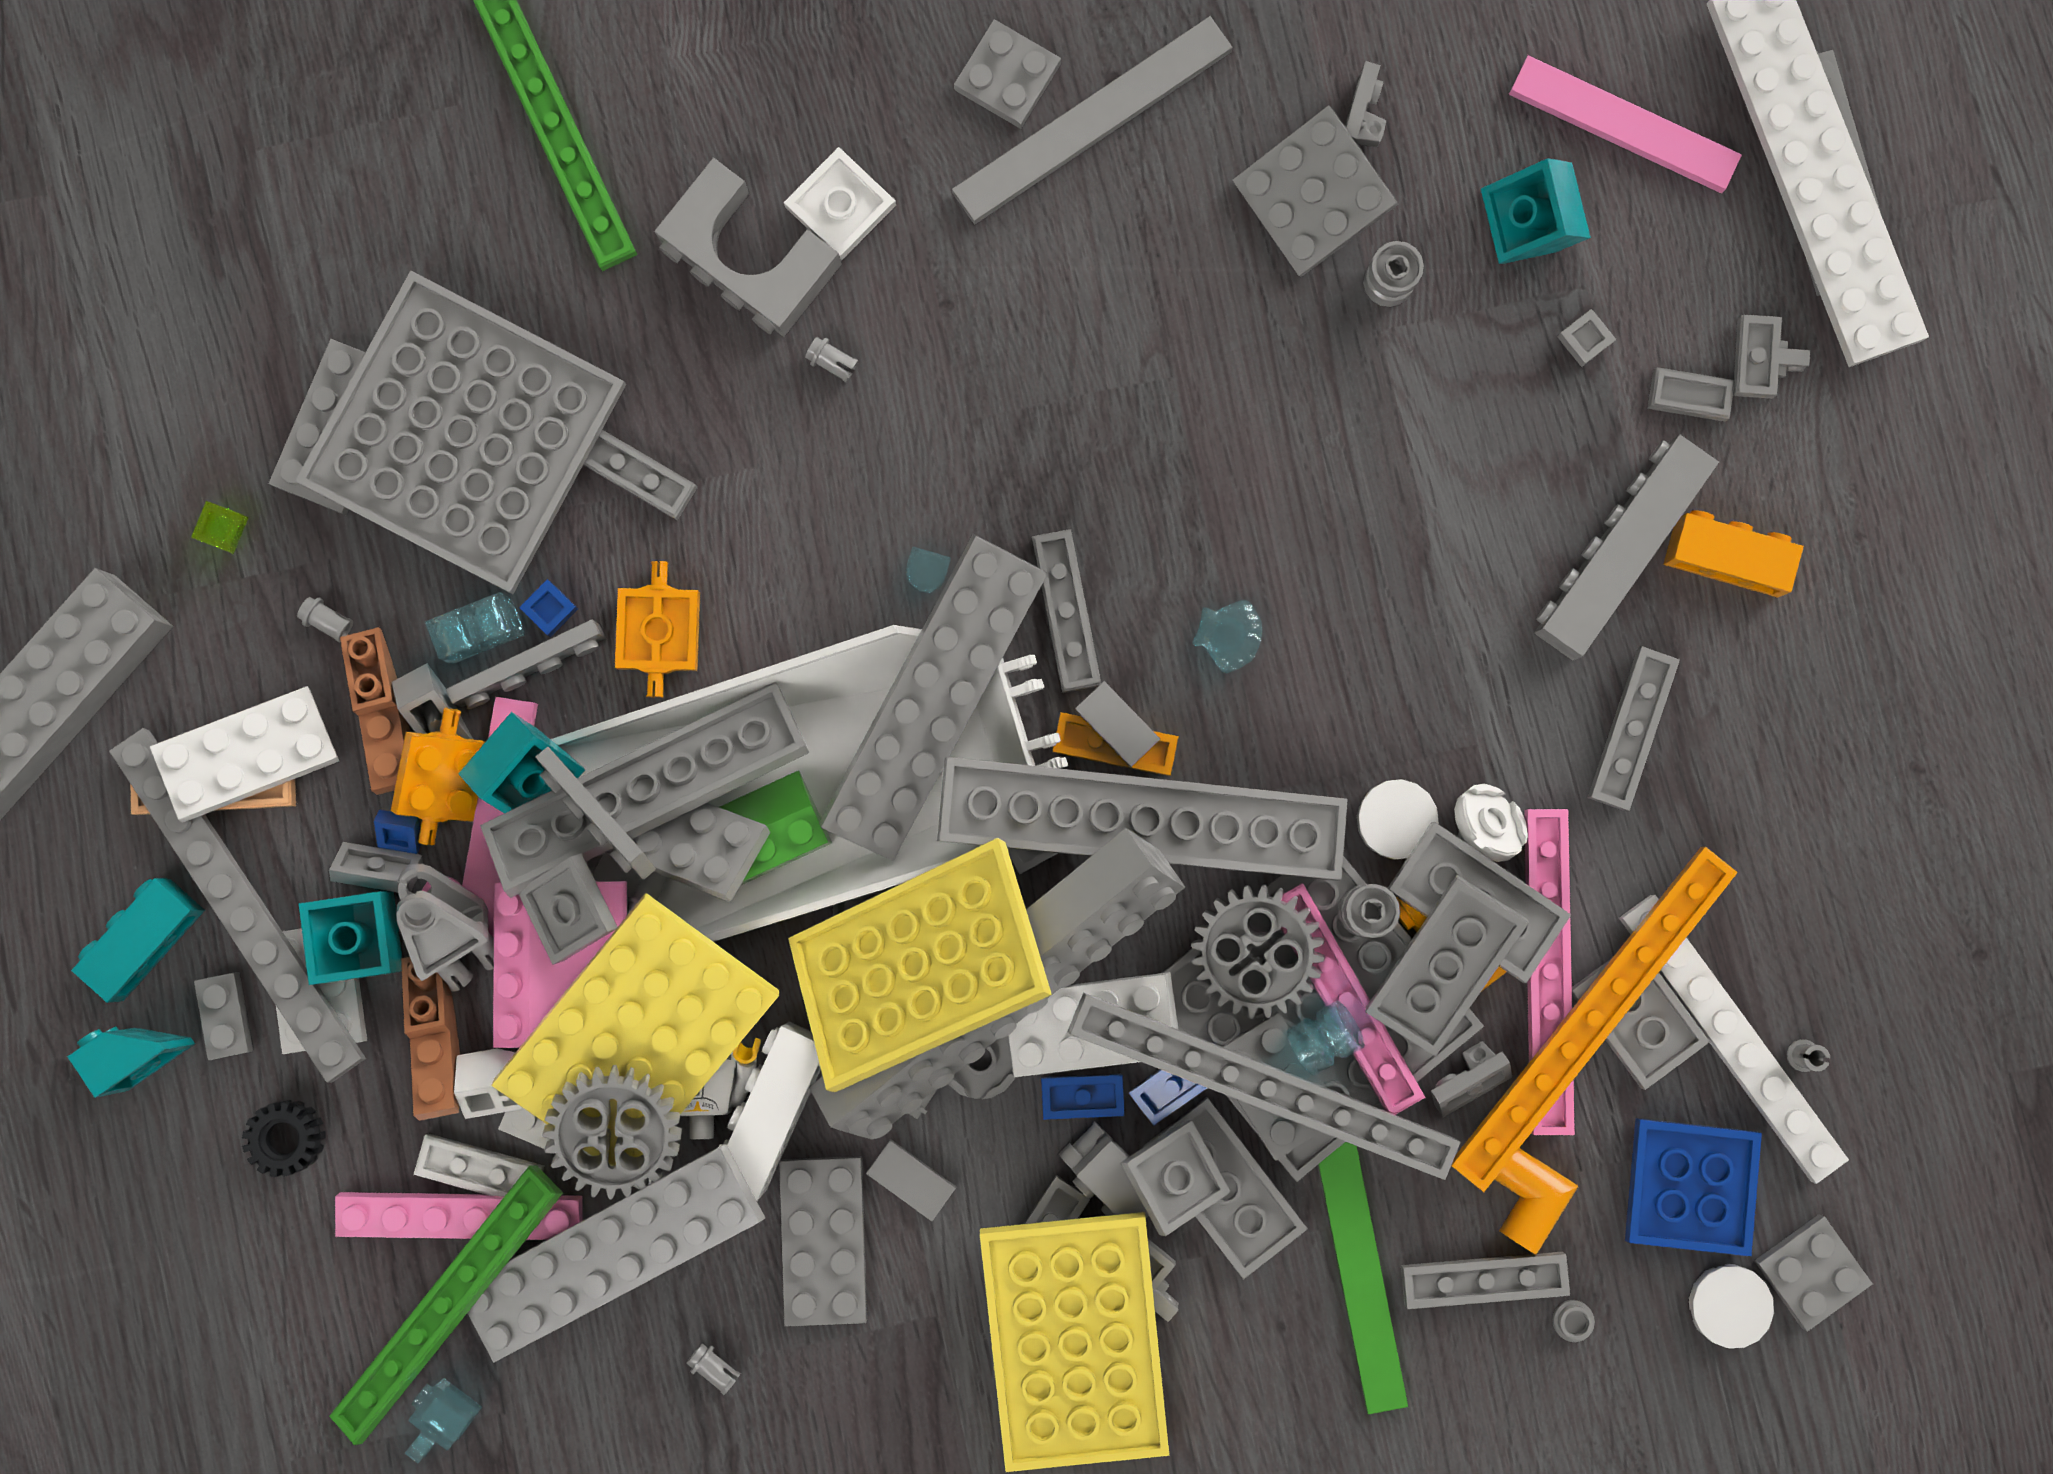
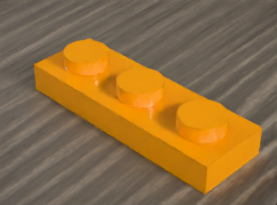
M1060 712L1056 733H1059L1061 742L1053 746L1052 753L1130 768L1081 716ZM1153 731L1160 740L1131 769L1171 776L1179 736Z

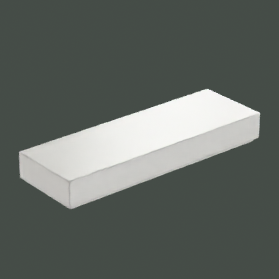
M428 1133L424 1136L413 1175L489 1196H505L529 1165H537L542 1171L544 1170V1165Z

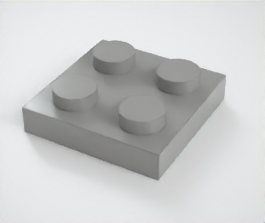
M994 19L954 83V90L1022 129L1060 67L1061 58Z
M582 853L567 858L530 882L519 894L552 965L565 961L618 928Z
M1192 1120L1183 1121L1120 1162L1158 1234L1162 1236H1167L1231 1192Z
M1820 1214L1754 1260L1797 1323L1807 1332L1873 1285L1828 1220Z

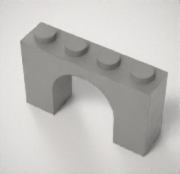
M713 157L654 231L661 243L659 249L672 261L678 263L682 259L693 267L690 273L705 286L709 287L713 283L724 292L721 294V297L732 307L740 311L744 306L755 315L752 318L753 322L768 334L775 330L785 337L842 265L839 253L807 229L785 258L776 267L765 273L745 275L726 267L718 258V238L722 228L750 193L743 179Z

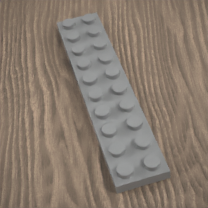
M946 757L944 760L937 841L984 845L999 838L1006 843L1007 848L1092 856L1127 828L1159 849L1169 864L1341 880L1347 799Z

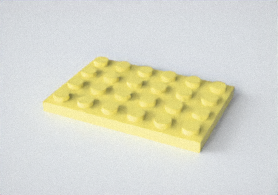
M999 838L788 938L825 1088L834 1093L1052 995L1006 843Z
M645 893L494 1078L491 1086L544 1123L550 1124L545 1121L548 1109H554L551 1105L555 1094L563 1095L562 1089L566 1082H570L577 1087L576 1080L578 1074L582 1072L591 1080L594 1069L598 1066L604 1076H609L612 1066L617 1065L619 1076L623 1077L632 1067L635 1072L634 1080L640 1081L642 1077L649 1074V1088L652 1089L660 1084L664 1085L660 1099L673 1097V1108L669 1112H680L681 1114L779 997V990ZM610 1099L611 1118L608 1129L611 1131L608 1162L611 1166L616 1165L614 1156L615 1145L618 1138L615 1135L617 1101ZM588 1107L582 1109L584 1114L589 1117L601 1116V1113L595 1108ZM631 1108L624 1111L631 1118L636 1119L644 1116L638 1109ZM594 1147L582 1148L592 1156L601 1154ZM627 1148L624 1150L626 1154L632 1157L643 1155L637 1148Z
M1145 1212L981 1228L980 1243L1005 1471L1012 1472L1169 1456Z

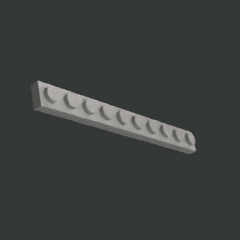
M142 728L109 752L327 1083L334 1082L366 1059L319 986L317 984L309 985L307 968L206 815H201L184 823L178 820L150 749V746L158 744L150 730Z
M1084 992L1067 1031L1069 1034L1443 1180H1446L1461 1143L1453 1137Z

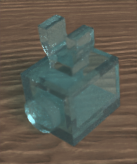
M445 1378L433 1387L427 1384L411 1405L416 1408V1411L408 1420L422 1432L405 1454L419 1463L423 1457L427 1456L436 1442L448 1451L460 1439L483 1407Z

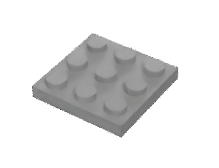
M1329 105L1232 180L1300 277L1304 276L1399 205Z

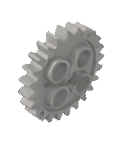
M1266 884L1261 886L1258 895H1254L1251 887L1245 885L1243 897L1241 898L1231 889L1228 892V904L1219 898L1213 902L1218 911L1217 914L1205 910L1202 914L1209 925H1197L1195 927V931L1204 938L1191 943L1192 948L1202 951L1201 955L1193 958L1192 964L1204 965L1205 968L1196 978L1198 981L1210 979L1211 984L1205 993L1209 995L1219 991L1222 994L1218 1002L1220 1007L1228 1000L1233 1001V1014H1237L1242 1006H1247L1250 1018H1254L1257 1008H1263L1266 1017L1271 1018L1274 1005H1277L1285 1014L1288 1011V999H1291L1297 1005L1302 1003V997L1299 993L1300 989L1312 993L1314 987L1307 978H1320L1322 972L1312 966V964L1324 962L1325 955L1315 952L1314 948L1323 945L1325 941L1324 938L1312 937L1311 934L1319 928L1320 924L1319 922L1306 923L1305 919L1311 911L1309 907L1299 912L1294 909L1298 901L1297 896L1291 898L1287 903L1282 901V888H1279L1274 897L1268 896ZM1259 912L1266 914L1271 920V929L1267 932L1255 931L1250 925V916ZM1281 927L1287 929V933L1268 946L1264 953L1266 959L1256 956L1237 974H1230L1229 969L1246 958L1252 949L1250 943L1258 947ZM1224 938L1235 940L1240 947L1239 955L1233 958L1225 957L1219 950V941ZM1286 944L1293 946L1298 953V960L1292 964L1282 963L1276 956V949L1279 946ZM1250 970L1260 971L1266 978V986L1261 989L1249 987L1245 981V974Z
M617 1065L612 1066L609 1076H604L599 1066L595 1067L591 1080L584 1073H579L576 1080L577 1087L570 1082H566L562 1089L563 1095L555 1094L551 1103L554 1109H548L545 1121L550 1124L545 1125L542 1136L550 1140L547 1141L544 1151L545 1153H557L553 1157L551 1167L565 1166L561 1179L565 1181L573 1176L578 1178L575 1187L577 1191L586 1184L592 1185L591 1197H595L600 1188L606 1189L608 1198L613 1199L616 1189L621 1188L623 1194L628 1198L631 1195L633 1185H636L641 1190L648 1186V1178L654 1182L661 1179V1169L670 1171L672 1168L673 1159L670 1156L678 1155L680 1144L675 1141L681 1139L682 1128L675 1125L679 1123L680 1112H669L673 1108L674 1098L660 1099L664 1085L660 1084L652 1089L649 1088V1074L642 1077L640 1081L634 1080L635 1072L632 1067L627 1071L625 1077L619 1076ZM610 1099L617 1101L615 1135L618 1138L615 1145L614 1156L616 1165L611 1166L608 1162L611 1131L608 1129L611 1118ZM588 1107L595 1108L601 1113V1116L589 1117L584 1114L582 1109ZM634 1108L640 1110L644 1116L635 1119L629 1117L624 1111ZM594 1147L601 1154L590 1156L584 1153L582 1148ZM627 1148H637L643 1155L632 1157L626 1154L624 1150Z

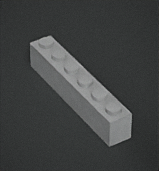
M1680 434L1668 443L1662 440L1649 457V460L1653 462L1651 468L1646 475L1640 472L1626 490V492L1631 494L1623 507L1617 504L1604 521L1608 529L1601 538L1595 536L1588 543L1581 554L1586 559L1578 571L1572 568L1558 587L1563 590L1560 597L1555 603L1550 600L1536 618L1541 624L1534 634L1572 661L1583 657L1719 463L1718 460Z

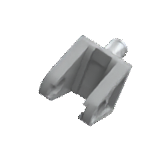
M414 864L405 868L398 878V895L401 901L397 904L396 918L417 977L423 981L437 972L448 984L451 991L460 990V986L457 984L458 981L465 987L473 977L472 972L459 960V958L470 951L475 954L486 970L494 969V965L491 962L494 960V938L488 932V908L483 899L431 866ZM418 877V879H424L429 882L431 888L428 892L416 891V894L408 890L407 883L412 878Z

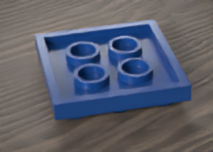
M1636 1118L1625 1241L1634 1244L1752 1256L1762 1133Z

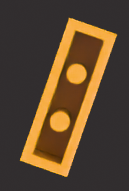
M1692 510L1690 513L1682 515L1673 527L1663 565L1774 597H1780L1792 592L1804 546L1791 543L1792 538L1790 536L1775 532L1763 535L1753 532V526L1737 521H1730L1729 524L1714 521L1715 516L1713 514L1699 510Z

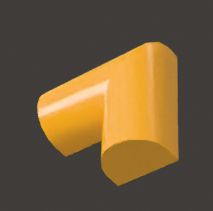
M1519 1148L1494 1179L1520 1196L1499 1231L1537 1255L1577 1190L1578 1185Z

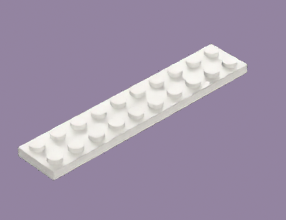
M1709 0L1707 7L1848 367L1924 341L1929 335L1797 1Z

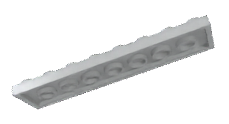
M972 534L819 822L821 828L891 861L894 860L944 767L945 758L949 757L1045 580L1047 572Z
M775 682L577 779L627 835L633 839L808 754L809 751L785 698ZM562 789L556 794L550 791L480 825L503 890L510 898L520 894L530 882L571 856L582 853L585 861H588L614 848L609 841L603 846L599 844L586 828L591 821L585 815L579 820L563 803V800L568 795Z
M725 1143L656 1182L649 1184L645 1188L636 1191L628 1196V1198H623L509 1260L468 1311V1315L494 1363L756 1225L765 1219V1216Z

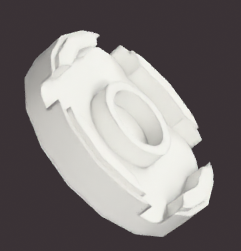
M1402 779L1385 781L1370 789L1362 800L1357 813L1358 832L1365 845L1378 855L1393 860L1408 858L1431 822L1439 824L1437 807L1430 794L1418 784Z
M1487 784L1474 785L1457 798L1454 808L1457 827L1464 840L1475 850L1492 861H1508L1521 851L1522 846L1527 842L1528 833L1524 816L1514 801L1508 803L1502 797L1505 793L1499 788Z
M1725 1264L1726 1266L1713 1267L1704 1271L1693 1284L1689 1296V1309L1691 1310L1693 1322L1697 1330L1709 1341L1726 1348H1745L1759 1341L1769 1329L1774 1315L1773 1297L1767 1284L1753 1271L1735 1264Z

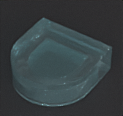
M912 547L906 567L909 583L920 592L927 593L939 589L946 579L951 557Z

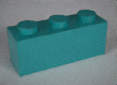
M154 878L144 882L135 891L133 903L126 910L117 912L107 922L106 928L108 930L98 941L94 940L79 953L78 958L80 961L71 971L106 1003L124 1001L205 911L171 879Z

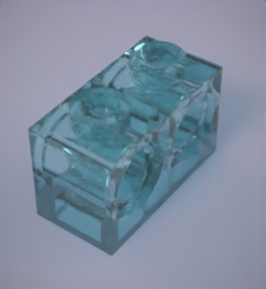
M501 592L425 621L438 659L449 664L459 662L525 636L512 599Z

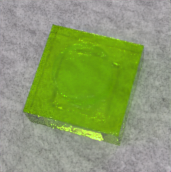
M206 501L191 538L234 554L249 517Z

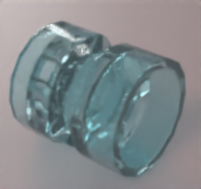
M1337 1000L1317 1011L1315 1021L1307 1017L1287 1029V1037L1295 1055L1311 1075H1317L1333 1066L1335 1056L1345 1059L1365 1046L1363 1035L1355 1019L1348 1009Z

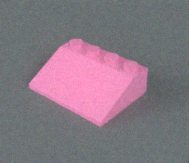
M627 881L596 882L618 927L627 916ZM494 883L493 1048H520L613 932L565 961L552 965L519 894L510 898L504 892L501 883Z

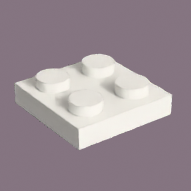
M838 147L784 202V205L806 228L836 250L842 261L896 206V201Z

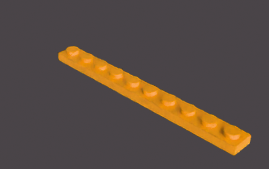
M1700 847L1458 1151L1451 1165L1455 1170L1478 1189L1485 1192L1738 873L1707 847Z

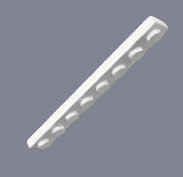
M1656 895L1648 896L1619 917L1630 934L1633 933L1659 899ZM1686 937L1659 971L1660 975L1708 1038L1709 1043L1809 1180L1816 1184L1849 1161V1159Z

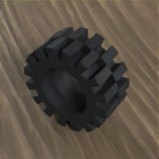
M292 1100L276 1102L255 1112L256 1116L249 1118L246 1125L250 1126L249 1130L243 1131L242 1139H248V1144L242 1147L244 1153L250 1151L252 1157L247 1159L250 1165L257 1163L259 1165L257 1171L262 1174L270 1172L269 1176L271 1177L281 1175L285 1177L308 1168V1165L313 1164L318 1159L316 1155L322 1152L324 1148L320 1141L326 1138V1131L320 1132L319 1125L324 1124L321 1117L315 1119L313 1116L317 1112L312 1107L305 1108V1103L301 1101L292 1102ZM281 1122L292 1125L298 1133V1144L289 1154L277 1152L270 1142L272 1129Z

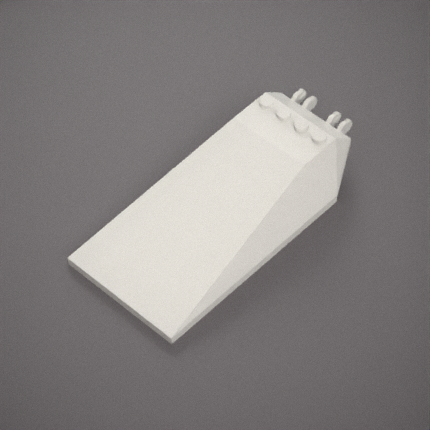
M892 625L550 740L586 769L581 775L583 776L776 682L809 753L707 803L720 807L799 770L822 818L922 629ZM1035 655L1024 656L1005 663L1003 658L1001 659L949 757L1035 766L1031 751L1050 748L1061 742L1059 733L1028 741L1015 697L1027 695L1045 687L1042 679H1031L1023 684L1011 687L1007 674L1032 668L1037 663ZM1057 757L1037 766L1062 769L1067 767L1068 763L1066 757ZM943 767L893 861L827 831L832 844L741 885L731 902L671 878H667L658 902L715 942L900 885L982 845L937 841ZM605 852L592 875L595 882L627 881V899L628 897L633 898L641 880V877L633 868L625 873L611 855ZM627 901V915L630 913V910H628L630 901Z

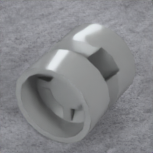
M1401 241L1386 243L1377 250L1364 274L1363 280L1365 292L1373 302L1380 306L1392 307L1400 305L1408 299L1423 274L1424 264L1418 250L1409 243Z
M1377 884L1355 886L1348 890L1341 898L1338 908L1339 919L1344 928L1353 935L1365 938L1382 937L1391 932L1398 923L1400 915L1399 902L1394 893L1386 887Z

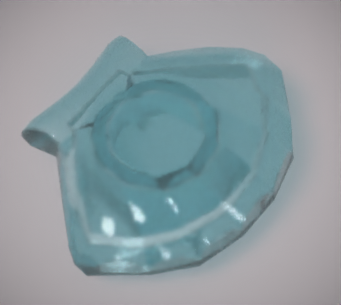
M1247 600L1237 601L1217 611L1203 607L1200 626L1193 644L1204 646L1218 668L1227 674L1242 668L1253 660L1262 639V622L1253 605Z

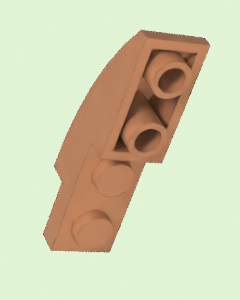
M377 627L340 637L352 710L359 717L371 791L379 795L395 790L405 734L411 731L409 723L397 709L392 682L397 679L383 632Z
M410 957L402 958L404 1031L410 1038L413 1115L421 1121L459 1113V1104L454 1094L456 1059L457 1055H460L451 990L437 972L421 981L416 975Z

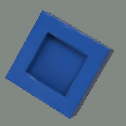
M548 579L519 607L549 637L578 610Z
M379 810L374 819L378 848L418 854L422 845L417 842L420 833L419 818L396 815L391 811Z

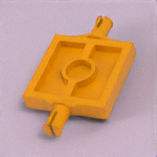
M651 561V585L638 589L618 588L615 668L639 670L648 674L646 697L664 698V674L674 671H697L700 592L698 590H678L668 586V562L660 561L659 563L658 561Z
M443 708L440 731L427 734L406 732L391 811L396 815L415 816L422 819L419 839L417 840L420 844L435 845L439 822L448 820L473 822L478 796L458 773L485 742L483 740L465 739L456 734L461 711L457 709Z

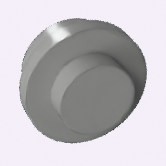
M1564 1301L1557 1306L1553 1313V1327L1556 1333L1566 1341H1583L1590 1336L1594 1329V1315L1591 1309L1581 1301Z

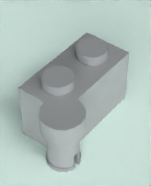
M1094 1121L1093 1125L1074 1144L1069 1142L1058 1153L1077 1176L1072 1182L1088 1199L1096 1195L1105 1204L1101 1211L1106 1216L1145 1212V1218H1147L1149 1215L1120 1163L1130 1156L1116 1142H1113L1109 1134Z

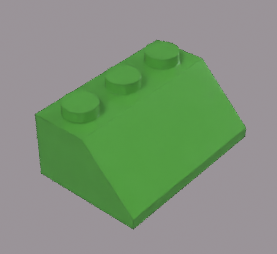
M799 770L719 807L762 823L770 831L768 838L741 885L832 844L827 830L820 827L821 817Z

